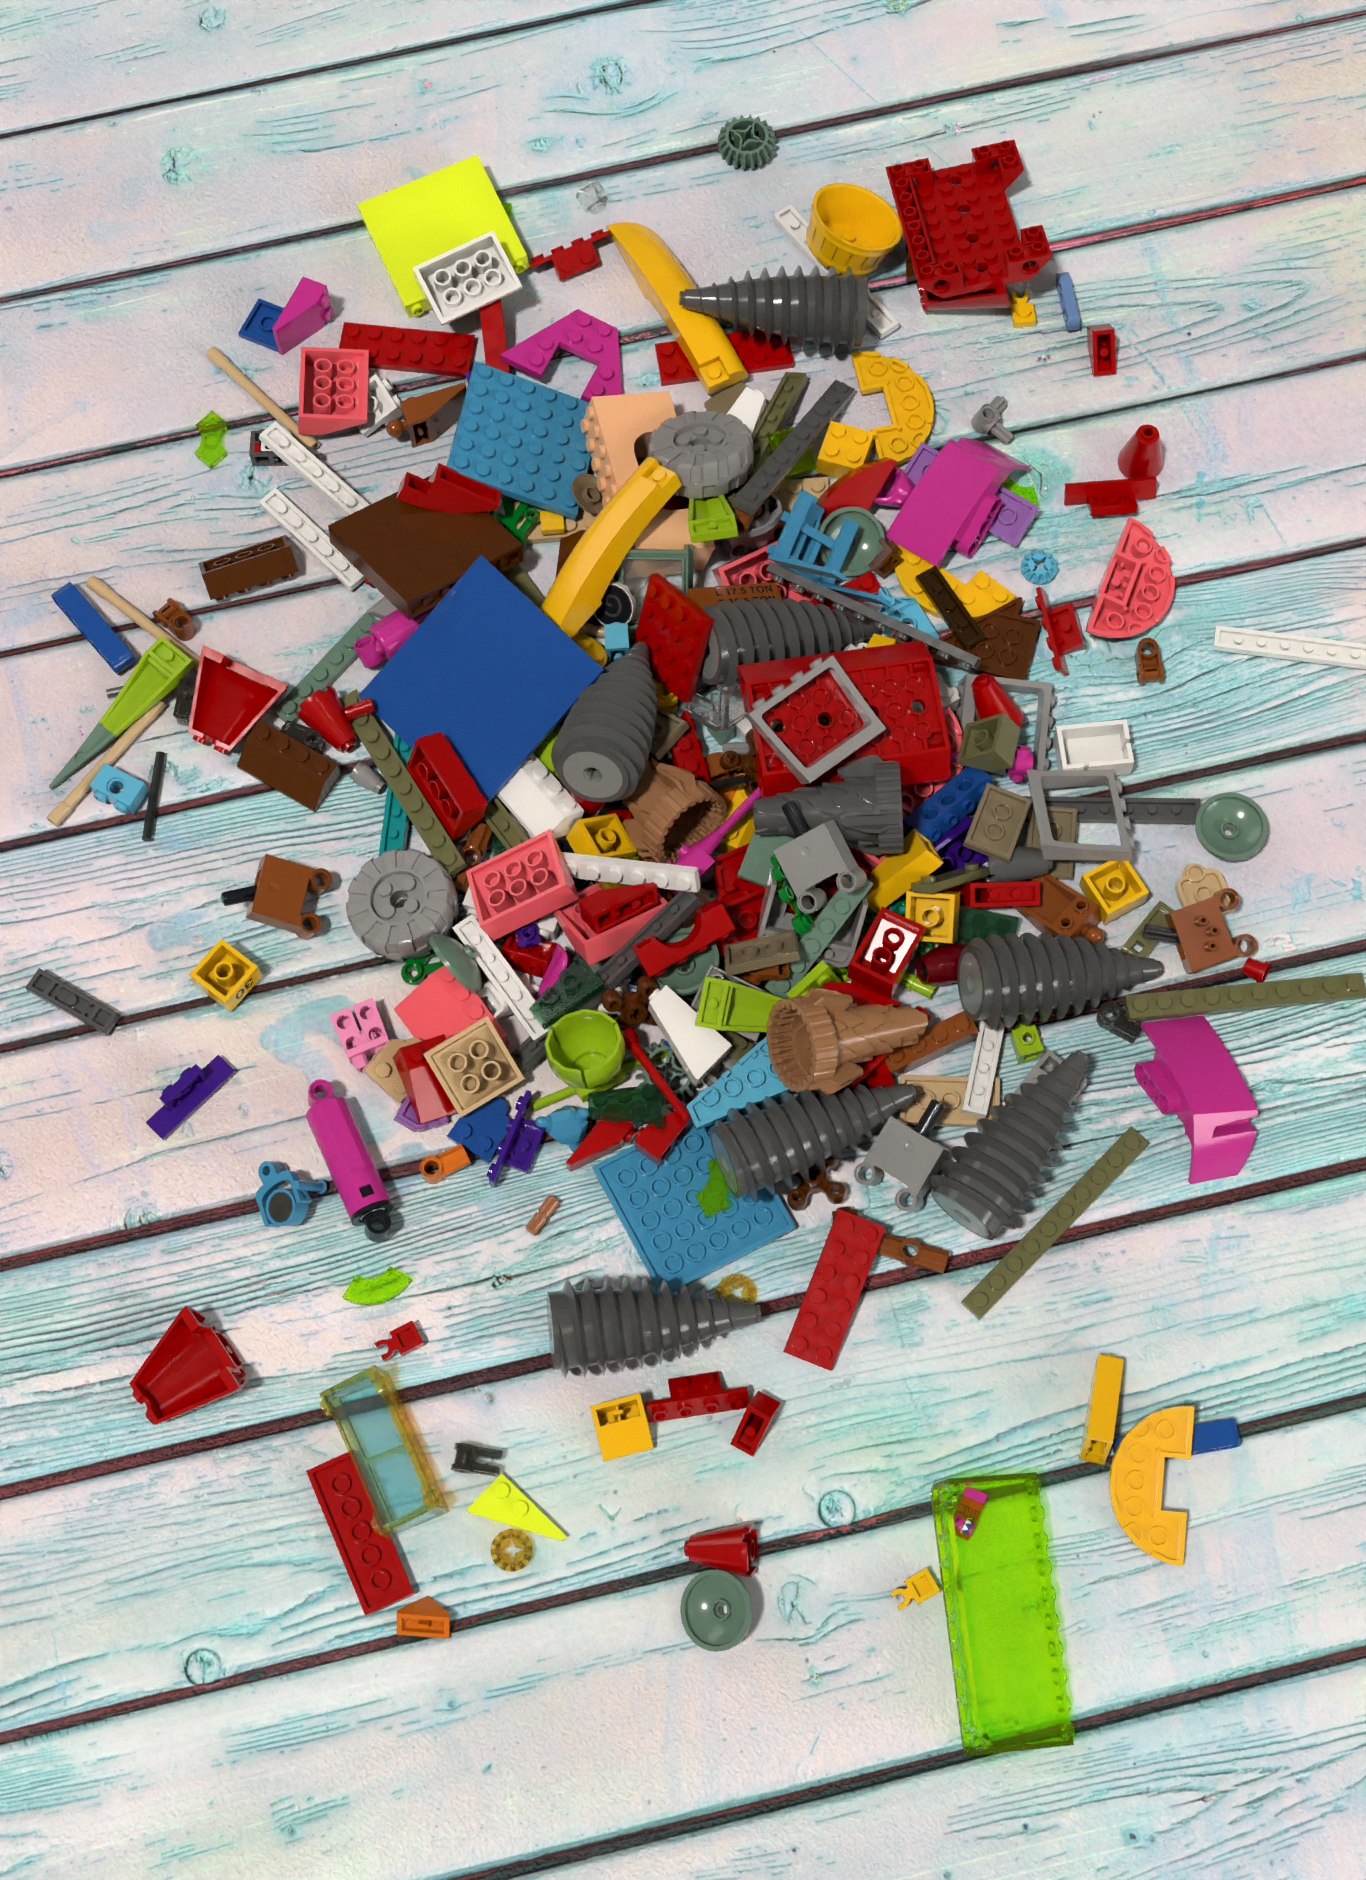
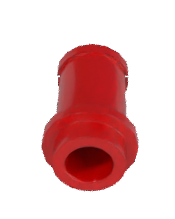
M366 697L360 702L344 706L349 721L366 714L372 715V712L376 711L372 699H366Z

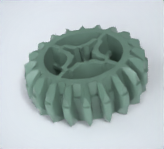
M741 114L740 119L733 117L732 123L726 121L725 127H721L718 136V150L721 153L722 159H726L728 165L733 163L735 169L738 166H741L743 171L746 167H750L751 170H753L754 166L761 168L762 162L767 164L769 158H772L776 148L775 132H773L772 126H768L766 120L760 122L759 116L753 119L751 114L748 118H744Z
M661 1039V1047H658L656 1042H652L651 1047L653 1051L647 1047L643 1051L650 1060L659 1054L667 1053L666 1062L661 1065H655L665 1081L667 1080L666 1073L662 1072L661 1069H666L669 1060L671 1071L676 1073L675 1075L671 1074L668 1079V1085L671 1086V1082L674 1079L688 1078L684 1086L673 1091L680 1101L684 1102L686 1098L683 1093L685 1092L687 1095L692 1096L694 1093L689 1087L698 1088L699 1084L695 1086L685 1070L676 1066L674 1062L675 1053L671 1048L664 1045L665 1039ZM636 1065L635 1070L642 1071V1073L637 1074L635 1079L644 1080V1082L638 1085L639 1089H643L646 1086L648 1088L644 1096L648 1097L651 1093H654L652 1101L656 1102L660 1096L663 1097L662 1105H666L667 1099L660 1089L651 1082L646 1070L642 1065Z

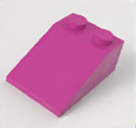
M302 277L272 328L279 354H286L321 330L326 321L332 318L333 308L327 285Z

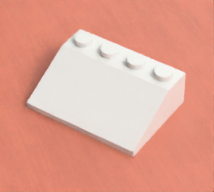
M493 230L413 267L415 280L442 326L523 288Z

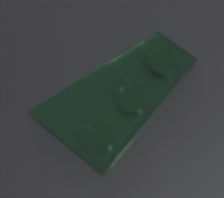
M960 905L958 941L954 943L968 944L975 937L984 940L989 934H997L1000 937L1007 933L1016 934L1019 917ZM939 943L938 947L954 943Z
M579 953L573 958L574 962L567 970L563 969L558 975L559 979L552 987H548L529 1008L531 1014L544 1030L557 1022L565 1014H569L606 989L604 983Z
M656 1084L588 1093L590 1119L616 1123L628 1121L633 1122L637 1126L649 1124L655 1125L657 1129H664V1095Z

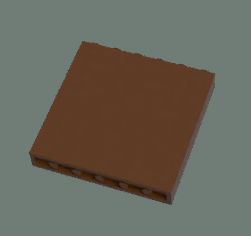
M398 492L328 525L330 543L408 620L437 606L480 555L486 558L501 573L523 562V544L489 512L450 513L429 510L397 500Z

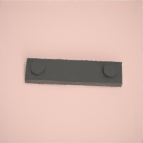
M40 968L25 987L30 993L108 1036L121 1017L119 1013Z

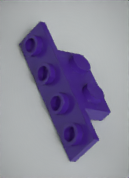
M219 1055L203 1069L196 1064L192 1068L185 1069L176 1083L167 1086L163 1090L162 1096L159 1099L164 1106L145 1123L164 1140L235 1073V1070Z
M526 1090L524 1097L520 1095L515 1107L518 1111L515 1119L510 1118L506 1127V1132H508L505 1141L501 1140L496 1152L499 1157L496 1164L492 1163L489 1167L487 1177L491 1187H496L504 1165L528 1174L545 1133V1128L538 1127L535 1122L524 1118L532 1100V1093L529 1090Z

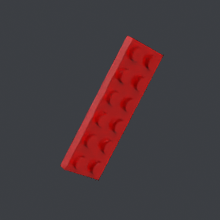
M344 322L339 349L369 350L368 368L466 378L465 373L471 371L476 337L470 334Z
M756 330L752 338L749 331L726 334L748 374L794 368L789 339L785 346H783L780 336L773 334L767 343L765 333ZM677 341L655 344L661 386L700 381Z
M838 1209L787 1340L784 1353L829 1371L832 1370L886 1227Z
M353 1449L307 1470V1475L365 1616L367 1617L415 1595L355 1450Z

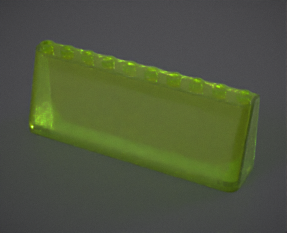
M1036 1472L950 1478L933 1484L931 1488V1503L961 1741L967 1756L1074 1745L1075 1730L1070 1721L1069 1713L1071 1701L1066 1692L1067 1673L1063 1668V1645L1059 1640L1058 1633L1060 1621L1054 1604L1056 1592L1051 1582L1052 1564L1048 1559V1536L1044 1531L1043 1524L1045 1512L1040 1502L1041 1484L1037 1479ZM974 1488L988 1494L984 1505L963 1496L964 1490ZM955 1516L975 1524L971 1535L955 1529Z

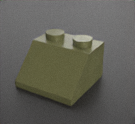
M1005 713L966 724L957 763L962 766L992 773L1011 768L1021 728Z

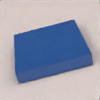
M258 298L238 332L239 337L278 352L272 328L284 308Z

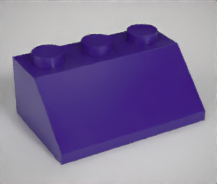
M965 816L933 843L943 864L929 875L937 876L965 867V863L978 862L979 866L987 861V855L963 846L973 819Z

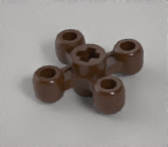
M752 729L745 736V741L749 747L746 755H739L737 752L729 750L723 753L719 760L720 766L724 770L731 771L735 768H741L745 774L749 775L750 782L744 787V792L748 797L754 792L752 786L755 788L759 786L755 765L752 763L757 756Z
M647 975L640 977L637 981L636 992L631 991L620 996L616 990L608 989L602 993L601 1003L605 1010L608 1012L621 1011L620 1016L614 1018L621 1031L630 1028L631 1023H641L645 1019L651 1025L658 1026L646 1004L647 999L658 988L653 977H648Z
M829 1156L832 1157L830 1159H825V1172H822L816 1165L809 1168L808 1181L799 1173L795 1174L800 1178L801 1183L799 1187L792 1189L787 1195V1202L791 1209L795 1211L803 1210L807 1205L808 1196L819 1192L824 1193L832 1204H840L844 1201L846 1197L844 1186L839 1182H831L826 1177L828 1170L835 1168L839 1163L833 1156Z

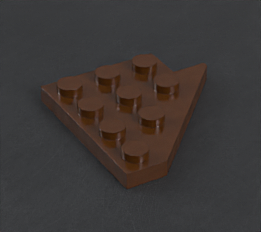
M1019 597L974 620L985 635V640L966 650V652L980 658L982 662L978 670L972 667L970 670L964 669L957 665V660L950 657L949 661L936 654L934 655L933 662L976 674L1025 680L1041 620L1019 615L1023 599ZM952 632L939 638L964 650Z

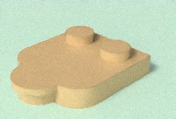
M1192 863L1184 868L1182 877L1176 884L1175 892L1183 908L1212 897L1215 892L1227 888V885L1218 870L1213 868L1205 869L1200 864ZM1223 893L1221 902L1225 906L1229 905L1230 898ZM1236 907L1228 911L1221 912V914L1225 915L1232 913L1235 911Z
M409 1038L406 1041L401 1039L388 1040L362 1070L399 1104L406 1097L407 1092L392 1057L399 1048L421 1042L418 1038Z

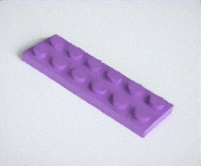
M921 442L903 471L915 486L939 454V451ZM1000 486L995 495L1002 499V504L987 533L1016 548L1037 515L1039 507Z

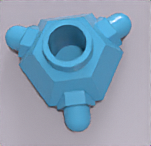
M566 1105L549 1113L547 1116L537 1117L535 1123L538 1127L545 1128V1131L562 1145H569L570 1150L574 1152L585 1137L589 1110L587 1108L577 1109L574 1106Z

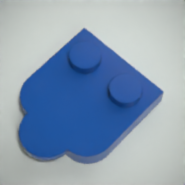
M494 1097L465 1116L460 1117L447 1135V1138L457 1145L462 1144L465 1150L489 1164L496 1155L501 1140L505 1141L508 1135L506 1127L510 1119L506 1116L508 1112L507 1103L500 1097Z

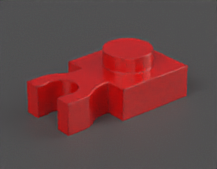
M413 1321L390 1331L391 1339L375 1342L377 1349L383 1346L388 1347V1352L381 1355L384 1362L391 1359L397 1351L403 1356L424 1345Z

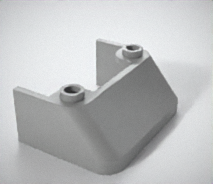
M771 871L762 900L757 938L794 930L791 920L797 916L796 914L785 912L787 903H784L779 897L778 892H775L777 883ZM867 894L814 963H820L823 960L826 965L838 968L849 965L854 956L868 908ZM797 933L799 941L802 936Z

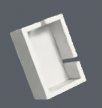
M1127 719L1056 726L1053 742L1058 771L1113 769L1114 776L1131 774L1134 758L1132 746L1129 743L1130 735Z

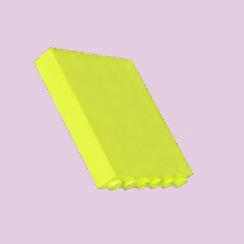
M478 155L464 159L357 204L361 219L408 318L419 316L431 309L415 280L413 267L492 230L515 273H522L529 268L527 254Z

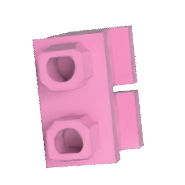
M373 998L353 1005L362 1028L361 1030L358 1029L350 1007L329 1015L350 1064H353L359 1073L363 1072L362 1070L369 1063L367 1058L375 1055L389 1040Z

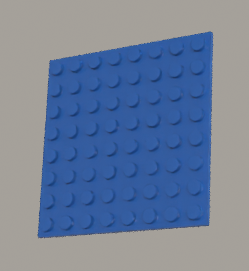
M480 555L358 697L361 700L364 697L366 699L371 698L376 710L374 712L412 750L417 738L442 732L445 738L450 741L455 754L462 760L464 768L473 777L475 785L480 793L485 796L488 804L571 710L573 704L578 700L579 694L585 688L594 684L605 669L486 558Z

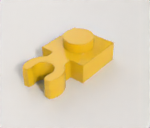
M1024 290L1022 298H1018L1015 291L1012 292L1011 301L1013 305L1010 311L1013 328L1036 326L1033 302L1027 303L1029 297L1027 290Z
M925 1568L904 1580L906 1589H895L890 1596L891 1598L896 1595L903 1596L904 1602L897 1606L898 1610H903L908 1606L910 1600L914 1599L916 1605H919L940 1593V1589L928 1568Z

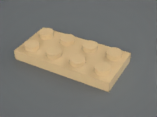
M900 1076V1084H912L917 1094L913 1102L900 1109V1120L908 1125L916 1126L933 1099L944 1105V1109L934 1126L977 1128L976 1122L981 1118L961 1113L968 1077ZM994 1078L985 1119L992 1120L989 1112L990 1108L995 1105L1000 1106V1078Z

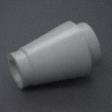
M359 762L349 776L353 779V783L377 794L386 785V782L367 763Z

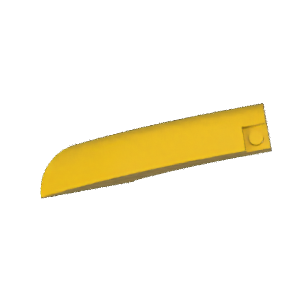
M620 222L606 226L607 231L610 230L612 240L643 295L649 300L671 331L707 395L709 396L748 378L745 367L717 318L708 314L703 315L702 312L679 305L680 291L693 289L697 286L660 236L648 227L637 223Z
M647 457L599 512L567 558L541 605L540 610L571 639L601 606V599L613 576L639 535L682 485L675 472L659 465L657 459L653 457Z

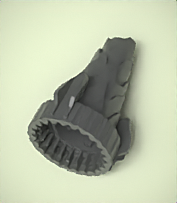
M869 755L838 768V776L844 781L822 782V786L799 787L793 789L792 792L776 793V796L753 800L755 835L782 834L796 837L782 810L784 804L794 801L809 831L834 819L848 847L872 855L903 853V815L899 762L883 761L877 755Z

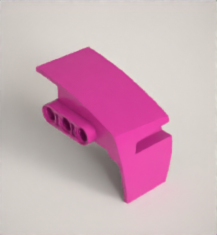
M960 438L958 442L949 440L907 498L885 537L937 567L949 547L970 558L977 551L1001 507L1002 499L995 495L1001 483L1006 481L1011 471L1016 469L1029 470L1030 466L982 441L971 438Z
M1204 1016L1142 1022L1140 1027L1156 1049L1153 1060L1135 1064V1077L1163 1115L1175 1113L1184 1124L1185 1134L1191 1142L1188 1182L1194 1184L1238 1175L1255 1140L1256 1130L1249 1122V1118L1258 1116V1109L1246 1083L1222 1041Z

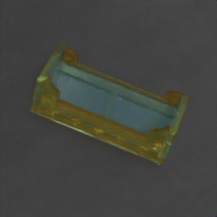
M374 1365L319 1393L322 1399L320 1402L321 1409L326 1416L330 1415L334 1418L372 1505L374 1513L373 1519L370 1522L376 1534L380 1533V1536L388 1538L449 1512V1508L389 1372Z

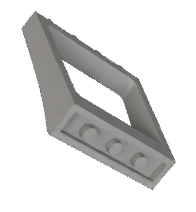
M833 655L824 660L820 657L809 664L810 670L806 673H803L801 670L790 677V684L786 687L781 684L771 691L773 696L767 700L762 697L751 705L753 710L745 715L802 785L811 783L886 729ZM828 669L863 720V726L805 767L764 722L762 714Z
M966 674L958 682L957 686L959 697L961 698L954 715L961 727L962 739L966 724L974 722L975 704L971 685L978 676L975 674ZM994 677L1005 692L1030 693L1038 696L1033 769L1047 770L1049 758H1045V755L1051 745V737L1047 735L1048 730L1053 724V716L1049 714L1050 708L1055 703V695L1052 694L1053 683ZM1005 769L992 773V774L1010 776V775H1006Z
M1113 769L1079 771L1027 770L1028 786L1043 860L1132 861L1131 850L1135 849L1133 835L1128 836L1127 831L1131 830L1128 816H1123V812H1126L1125 798H1119V793H1122L1121 780H1115ZM1092 785L1108 786L1121 845L1060 842L1053 839L1043 793L1044 789Z

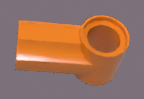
M459 1144L437 1156L424 1158L420 1163V1170L423 1179L427 1183L437 1184L444 1177L470 1165L471 1162L462 1144ZM430 1166H437L439 1168L435 1174L430 1175L426 1173Z

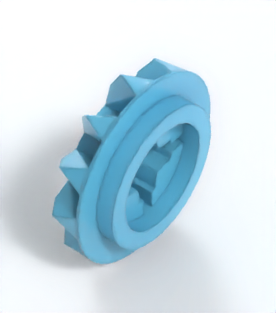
M1042 549L1041 551L1032 550L1031 553L1025 554L1021 562V573L1029 582L1045 584L1056 576L1058 569L1057 560L1052 557L1051 553H1045ZM1041 562H1044V569L1039 568L1038 570L1036 569L1034 571L1036 565L1035 563L1040 564Z

